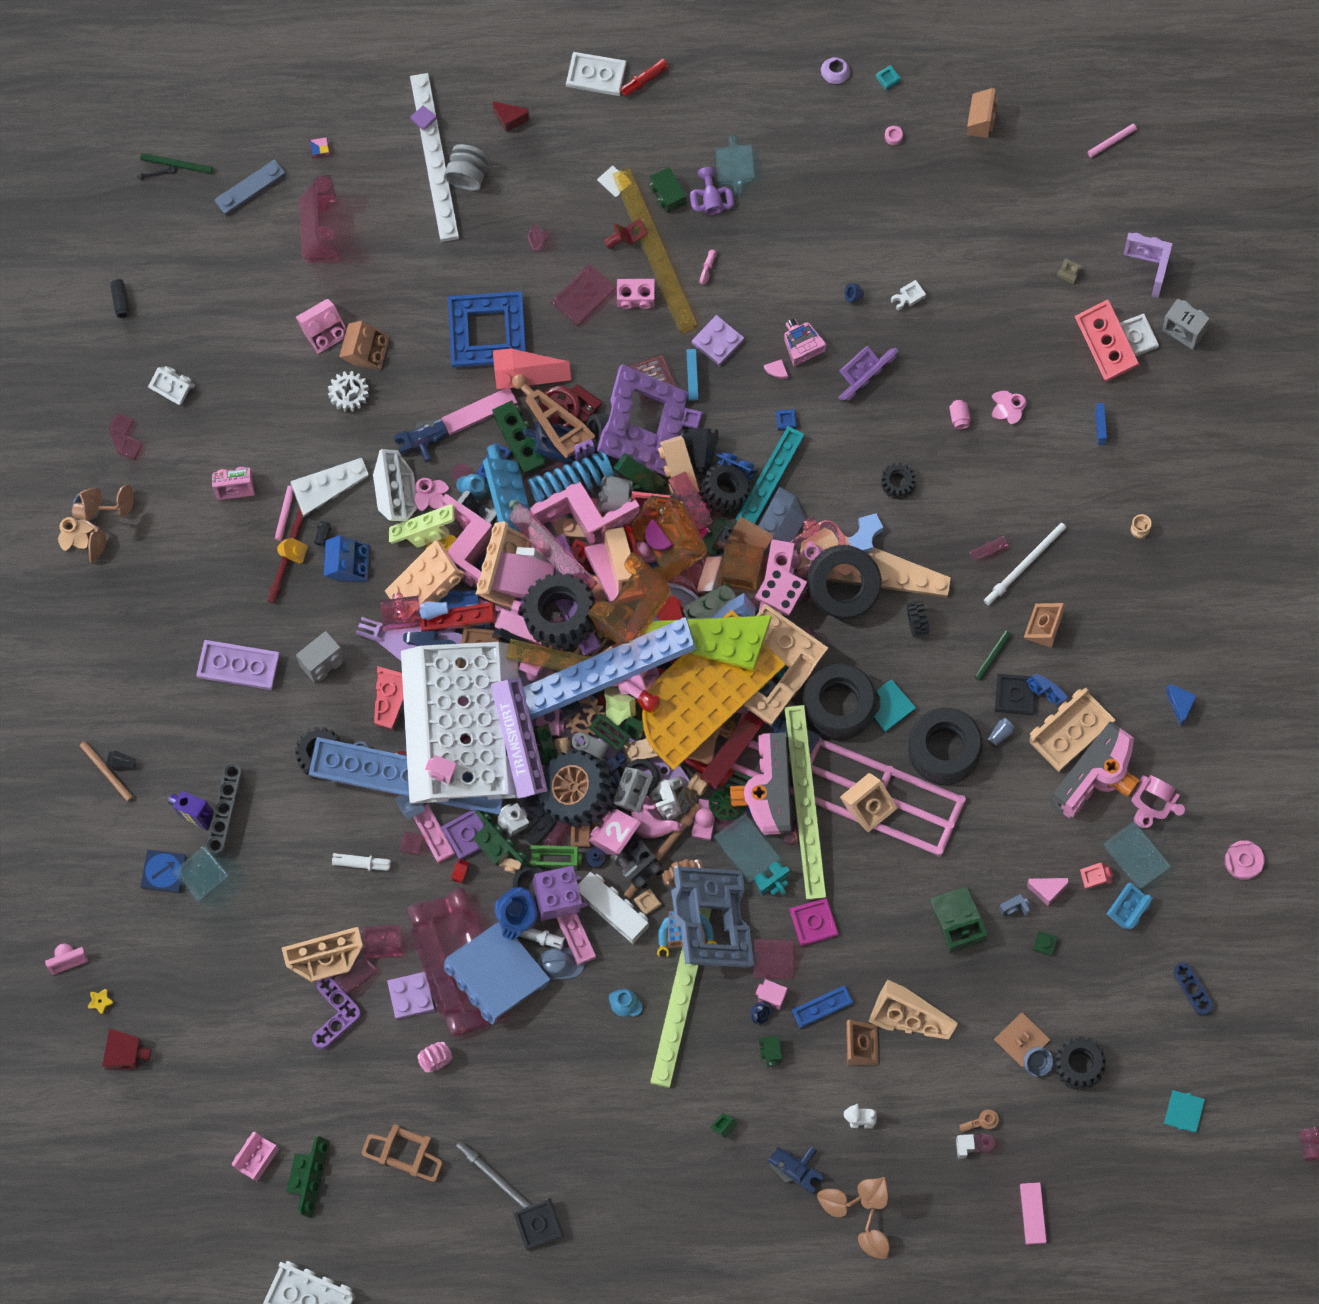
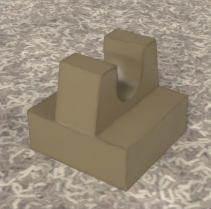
M1065 258L1057 273V277L1074 284L1082 266Z

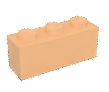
M680 435L659 442L660 448H658L660 458L665 460L666 465L663 466L666 477L669 476L671 483L668 484L671 494H675L677 498H682L699 492L684 438Z

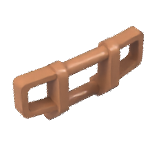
M397 1124L393 1125L388 1137L369 1134L362 1150L363 1156L378 1161L381 1165L385 1166L387 1164L406 1171L413 1177L418 1176L432 1182L438 1179L443 1165L441 1159L427 1153L432 1137H423L402 1129ZM397 1135L421 1144L413 1165L389 1157ZM373 1138L386 1141L380 1157L369 1154L367 1151ZM424 1156L437 1162V1168L433 1177L419 1172Z

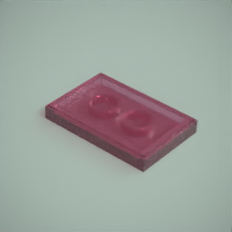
M588 264L551 300V304L578 327L616 290V286Z

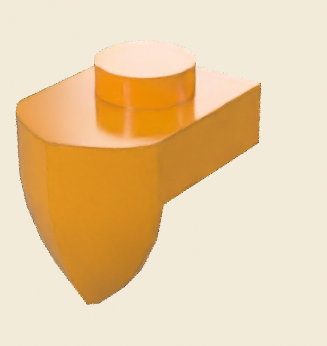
M288 538L278 545L277 552L280 556L300 564L304 561L308 545L294 538Z

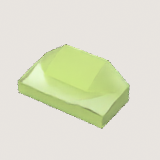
M610 686L604 689L606 718L619 726L629 716H636L635 698L628 694H621L620 690L616 687Z

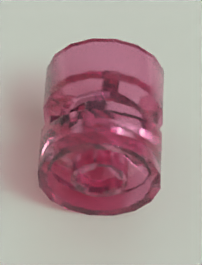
M1319 1127L1300 1130L1298 1135L1300 1143L1304 1145L1301 1149L1303 1160L1319 1159Z

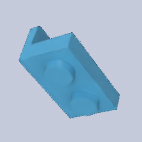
M1127 883L1107 912V915L1123 929H1132L1138 925L1139 918L1143 912L1149 909L1153 897L1145 895L1132 883Z

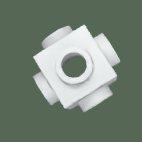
M518 803L512 806L511 804L504 806L498 816L499 826L503 830L505 829L509 837L523 831L529 824L525 810L522 807L520 808Z

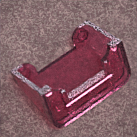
M321 175L315 178L299 198L301 254L308 263L339 261V252L336 248L334 232L328 226H319L318 212L327 211L329 203L336 202V193L331 175Z

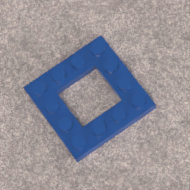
M522 291L448 296L452 368L494 365L493 350L516 349L526 352ZM505 312L506 344L469 346L468 315Z

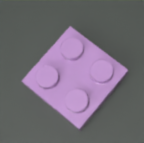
M716 315L692 340V344L720 366L741 345L744 337Z
M426 972L387 980L396 1020L434 1011Z

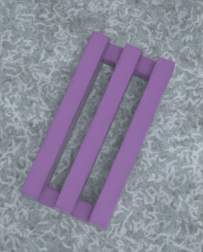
M587 440L574 446L576 461L581 463L583 457L588 458V456L591 457L595 453L592 440Z

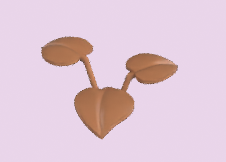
M124 485L119 489L116 506H100L102 503V492L98 488H90L79 493L82 503L74 504L72 516L83 519V523L88 524L95 530L90 534L88 543L90 563L98 559L105 550L106 534L102 530L99 531V528L89 520L96 516L98 510L118 509L120 516L129 514L134 504V492L130 485Z
M885 1177L861 1181L858 1185L859 1197L851 1202H847L846 1194L840 1190L824 1189L819 1191L817 1198L821 1206L828 1214L834 1217L845 1216L848 1212L847 1207L861 1201L863 1207L871 1208L865 1228L866 1232H862L858 1236L859 1245L872 1257L879 1259L889 1257L890 1244L886 1235L878 1230L870 1231L875 1210L884 1208L888 1203L889 1192Z

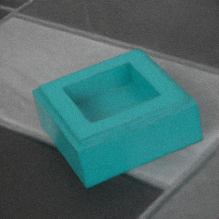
M891 65L875 76L885 90L890 89L901 81V77Z

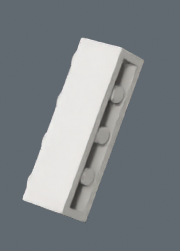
M590 872L578 884L581 899L584 902H588V905L628 941L634 944L649 928L648 918L643 913H637L633 910L634 906L627 899L623 901L618 896L619 893L612 886L608 888L604 884L605 880L600 875H594Z

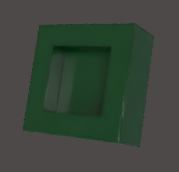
M1038 931L1032 951L1052 956L1057 936Z
M722 1113L710 1128L718 1135L726 1138L738 1123L732 1117Z

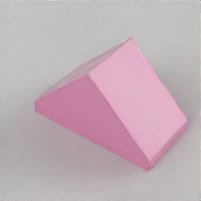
M1068 878L1029 879L1027 887L1049 906L1067 887Z

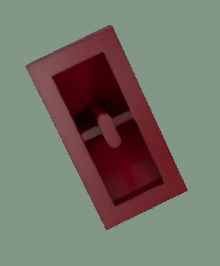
M495 101L492 103L493 113L506 132L529 120V109Z

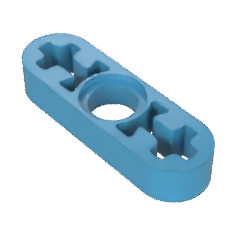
M687 349L689 401L698 400L696 349Z

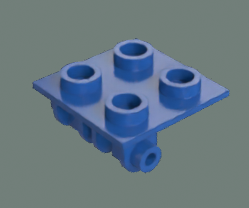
M723 452V454H717V456L723 458V460L719 459L717 464L722 466L723 463H727L730 466L733 463L735 467L738 465V467L742 468V473L746 472V478L750 479V481L754 476L751 474L752 471L758 470L753 468L754 464L749 461L736 460L737 456L732 453Z

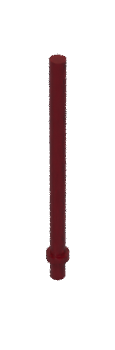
M300 508L289 537L296 540L304 519ZM284 556L282 557L273 586H270L269 589L270 595L267 601L272 604L275 603L277 595L281 592L280 586L290 560Z

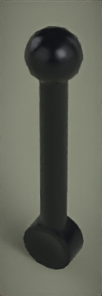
M169 166L165 170L145 174L139 173L137 177L142 180L144 177L168 172L174 174L175 167Z

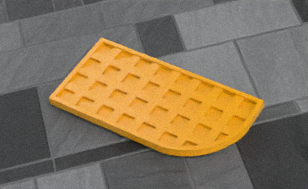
M730 610L723 618L739 616L733 610ZM765 642L763 643L754 671L689 653L682 655L653 683L648 691L652 695H658L660 698V706L655 712L649 713L643 710L642 714L644 733L649 745L674 771L782 670L786 664Z

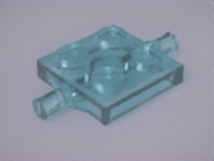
M730 135V146L715 148L719 185H733L734 194L738 195L739 193L740 195L742 194V183L755 181L752 144L737 145V136L733 135L732 138V135Z

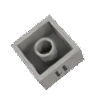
M1177 299L1165 315L1162 331L1189 348L1194 349L1206 332L1209 317L1203 311H1197L1191 307L1187 301Z
M326 631L296 654L301 669L314 683L322 681L330 670L337 669L344 660L341 648Z

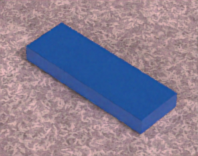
M844 985L792 1009L791 1012L801 1029L853 1005V1001Z

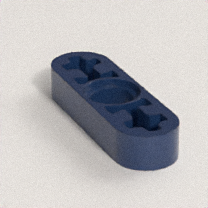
M1187 963L1177 964L1173 971L1174 978L1192 1008L1200 1016L1208 1015L1212 1010L1213 1004L1194 971ZM1179 968H1181L1182 970H1187L1185 975L1189 981H1187L1186 984H1183V982H1185L1186 980L1183 975L1178 974L1180 971ZM1190 984L1196 985L1198 993L1190 994L1187 987ZM1201 994L1203 995L1200 998L1201 1002L1203 1004H1208V1006L1206 1007V1011L1203 1008H1198L1200 1006V1002L1198 999L1196 1001L1193 1000L1198 998Z

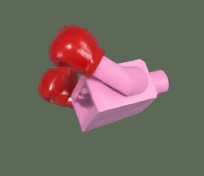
M654 667L612 685V687H618L623 695L631 694L637 698L644 711L649 713L655 712L660 706V698L658 695H652L648 690L667 669H657V667Z

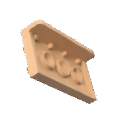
M506 522L495 523L492 528V536L487 546V554L482 565L481 577L477 583L476 595L510 610L516 597L491 589L501 552L516 554L519 547L530 548L532 538L508 527Z
M435 540L385 592L403 621L420 622V604H424V601L438 602L461 581L465 574L462 570L457 569L442 543Z
M1087 688L1077 690L1069 703L1064 702L1058 708L1059 712L1055 715H1049L1041 728L1036 727L1030 733L1029 743L1058 772L1086 749L1110 721L1115 723V719L1088 693L1089 690Z

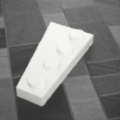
M359 458L291 481V486L303 517L307 516L314 509L323 506L330 499L339 496L341 492L366 479L368 472L363 459Z

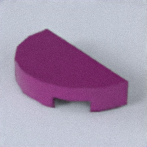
M653 519L646 529L645 538L648 545L655 551H669L674 548L671 541Z

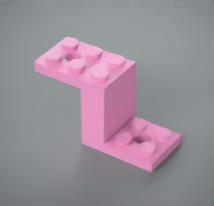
M581 482L568 486L566 490L555 493L549 499L537 502L530 508L533 522L537 527L548 521L553 523L571 513L590 545L604 542V530L621 528L624 523H627L632 528L642 522L640 507L636 500L627 502L616 511H610L604 517H601Z
M445 494L441 499L443 507L450 504L455 507L454 520L459 522V525L464 529L447 553L457 569L464 572L465 575L462 581L469 587L474 586L478 588L477 583L482 572L475 568L473 564L490 543L492 525Z

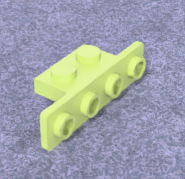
M450 504L391 526L389 528V542L394 544L408 539L418 548L435 540L439 541L448 537L449 529L444 525L454 521L455 507Z

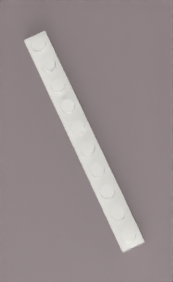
M428 73L410 76L416 111L424 105L436 116ZM436 119L426 130L423 131L420 128L440 241L445 242L459 239L449 183L444 178L446 167Z

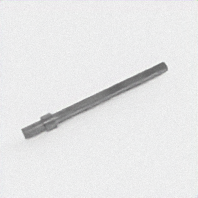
M462 1141L456 1145L471 1164L474 1163L522 1208L531 1205L479 1158L480 1155L475 1150L472 1151Z

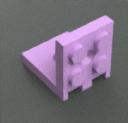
M1128 233L1124 255L1159 263L1151 297L1159 298L1172 243L1161 241V239L1156 237H1144L1139 233Z

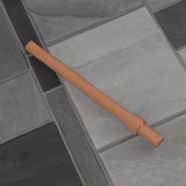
M695 803L687 815L684 814L679 820L683 828L680 831H673L657 851L655 857L659 861L685 828H689L693 823L696 812L701 809L698 804ZM631 884L623 895L630 899L637 889Z

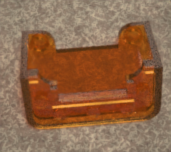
M651 495L629 526L633 529L632 533L635 540L647 542L645 538L646 529L654 519L674 547L669 551H655L649 545L660 566L655 567L652 571L654 579L659 583H667L700 560L706 554L707 548L681 501L674 498Z
M633 552L630 553L624 563L625 569L632 575L611 604L600 601L588 613L600 633L620 645L631 643L636 638L643 636L671 595V588L668 583L639 555Z

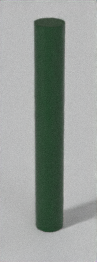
M1004 631L974 677L977 680L981 681L1010 638V632Z

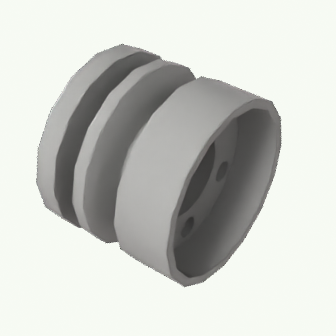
M464 144L456 145L453 147L450 163L447 165L444 178L448 183L457 188L477 191L481 187L484 178L483 173L486 172L490 158L484 151L476 147Z

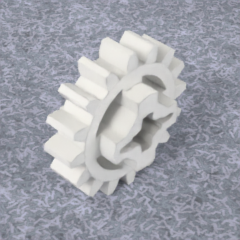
M344 371L342 377L337 374V380H331L333 386H328L330 391L328 395L331 398L332 405L336 404L338 410L343 407L344 412L348 408L353 412L355 406L360 409V403H366L364 397H369L367 392L369 388L366 385L365 378L361 379L359 373L354 376L353 371L350 372V375H347Z

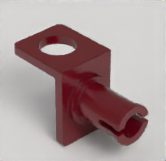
M641 219L636 220L627 227L615 223L613 227L616 232L605 238L604 243L608 249H612L622 241L632 245L645 237L648 232ZM635 226H640L641 228L638 236L633 235Z

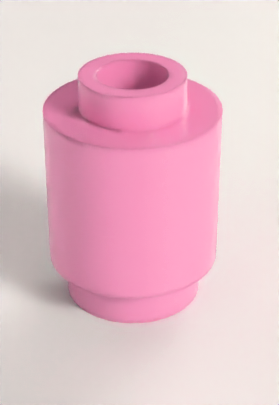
M963 400L954 401L949 406L952 424L955 425V429L968 428L971 422L968 403Z

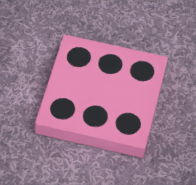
M772 565L755 599L789 616L807 582Z

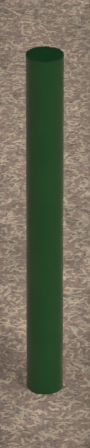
M141 153L140 160L209 174H212L213 171L212 166Z

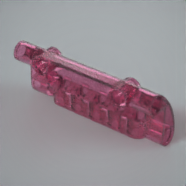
M465 889L453 890L445 898L409 906L406 910L412 924V939L437 1010L441 1016H444L450 1035L458 1036L491 1025L489 1021L483 1018L480 1009L470 1002L467 993L459 989L457 981L453 976H449L444 969L445 960L449 955L483 933L477 913L470 907ZM508 1011L497 1018L496 1022L508 1017Z

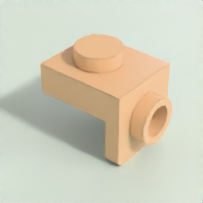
M506 858L499 866L504 867V871L515 874L524 865L517 860Z

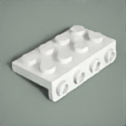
M286 1261V1263L280 1262V1268L263 1304H352L355 1295L350 1287L342 1284L338 1287L333 1284V1280L326 1277L322 1279L315 1277L316 1273L308 1269L301 1271L296 1269V1264Z

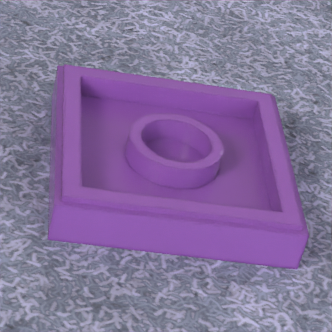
M471 810L441 827L459 859L463 860L481 850L472 838L485 825L475 811Z

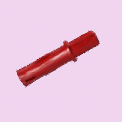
M662 58L637 77H632L633 80L621 87V93L627 97L637 89H642L644 84L669 68L667 62Z

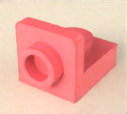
M1101 862L1080 869L1086 889L1104 883H1113V871L1105 863Z

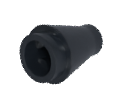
M116 750L114 752L109 751L106 766H110V769L133 770L136 759Z

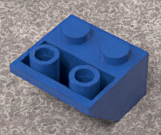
M341 535L326 540L324 576L337 581H368L370 545Z

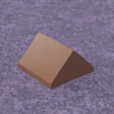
M1064 603L1035 604L1024 638L1052 648L1066 605Z
M847 1020V1065H878L877 1025Z

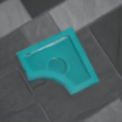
M892 679L876 690L880 698V708L874 715V720L885 732L916 710V707Z

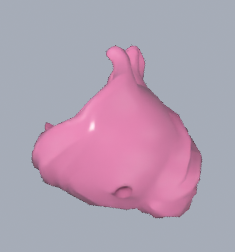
M645 796L639 813L631 812L632 817L641 822L635 833L642 838H656L672 831H680L683 828L682 824L677 821L662 820L655 803L648 796Z

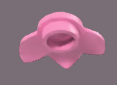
M999 391L992 395L993 400L998 404L992 412L993 418L999 420L1007 418L1010 425L1017 423L1021 419V411L1026 407L1024 396L1021 394L1012 395L1008 391ZM1017 401L1020 403V405L1015 406L1013 403Z
M421 478L415 485L417 492L414 497L415 504L420 511H424L428 505L434 509L442 508V494L447 492L449 487L441 480L432 481L429 478ZM426 485L428 486V489L423 490L422 486Z

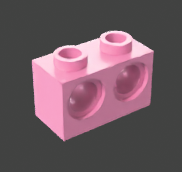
M617 279V306L623 309H630L632 307L648 309L655 307L654 279ZM624 293L631 294L629 297L623 296ZM642 293H649V294H650V295L647 296V297L641 296Z

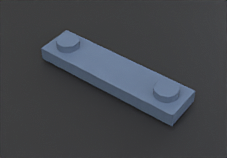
M274 159L216 198L215 203L226 216L284 177L285 172Z

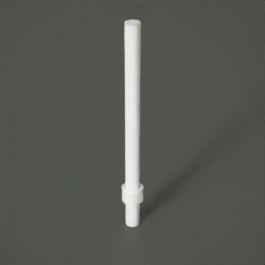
M1060 523L1001 583H998L993 588V591L984 599V602L990 605L998 596L1001 597L1006 592V588L1066 529V526Z

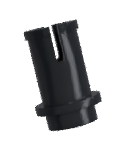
M320 521L317 524L318 531L314 544L322 547L326 546L328 533L332 529L330 523Z

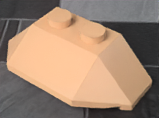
M355 927L282 947V952L287 968L310 982L350 972L363 944L359 929Z

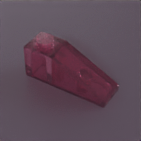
M685 471L668 479L693 531H697L713 522Z

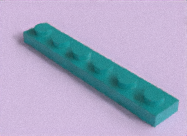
M787 426L739 512L735 523H737L741 516L756 525L805 435L804 433Z

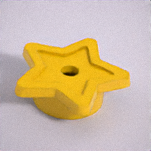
M106 989L100 993L90 992L92 1001L88 1005L89 1009L96 1008L100 1014H103L104 1010L113 1004V1001L107 998Z

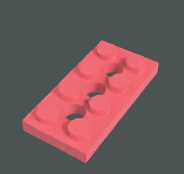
M1108 299L1075 316L1106 382L1140 365ZM1103 320L1104 326L1101 329H1096L1095 323ZM1106 336L1112 337V341L1108 345L1102 343ZM1118 352L1120 355L1119 359L1111 361V354Z

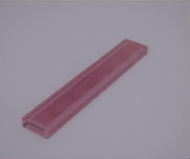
M519 503L508 516L512 523L559 572H562L565 576L566 573L573 574L574 579L577 576L580 577L584 583L589 585L592 591L598 582L522 503Z

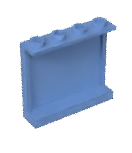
M499 922L449 955L444 963L446 973L449 976H453L457 981L459 989L467 993L470 1002L480 1009L483 1018L492 1025L495 1024L497 1018L539 989L541 991L544 990L550 981V978L517 938L510 940L502 936Z

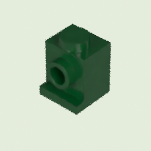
M779 1035L759 1038V1046H763L760 1048L761 1060L765 1059L766 1066L776 1067L778 1063H782Z

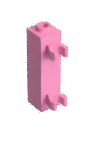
M514 600L511 612L502 609L497 614L495 622L497 629L503 628L512 634L542 646L541 642H536L533 636L530 635L524 618L520 616L522 613V602ZM557 615L553 623L565 622L563 617ZM550 645L547 648L558 653H562L563 647H559V650H555Z

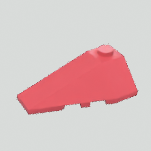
M516 349L493 350L497 389L513 388L512 379L517 374H522L526 377L528 386L571 380L569 361Z

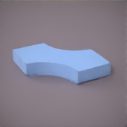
M876 513L858 519V532L848 538L850 546H855L866 553L873 551L872 540L876 535L883 532V526Z

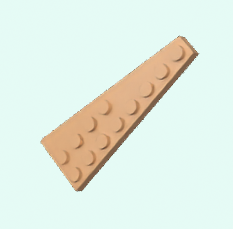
M805 521L800 549L801 563L797 568V576L807 577L808 570L812 564L809 559L802 558L801 552L807 547V542H814V545L822 547L824 551L835 545H849V537ZM874 547L872 552L867 553L878 565L882 578L881 588L948 598L950 577ZM849 564L835 566L827 576L828 581L862 585L860 572Z

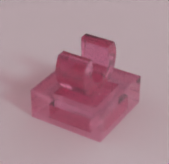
M533 225L527 234L532 250H540L542 244L547 242V238L550 237L549 231H541L539 225Z

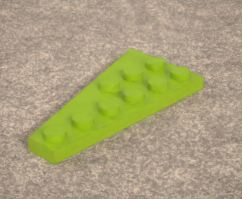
M769 615L687 619L696 646V650L689 652V654L754 671L772 617ZM678 620L649 621L645 634Z

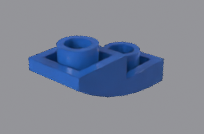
M1034 674L1027 680L1029 688L1038 696L1045 692L1047 699L1054 703L1055 706L1068 697L1057 685L1041 675Z

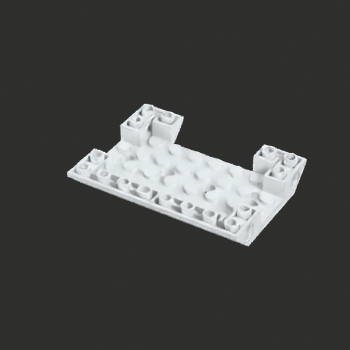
M502 642L425 645L401 651L410 804L449 802V799L488 797V800L518 798L509 758L506 756L504 737L491 684L519 678L517 645ZM456 660H465L466 666L458 668L455 665ZM460 697H466L469 703L466 706H460L457 700ZM462 735H469L471 742L463 744L460 741V737ZM434 755L457 763L449 785L444 780L441 782L431 778L428 771L425 770L428 760H433ZM471 773L474 778L473 781L469 783L463 781V774Z

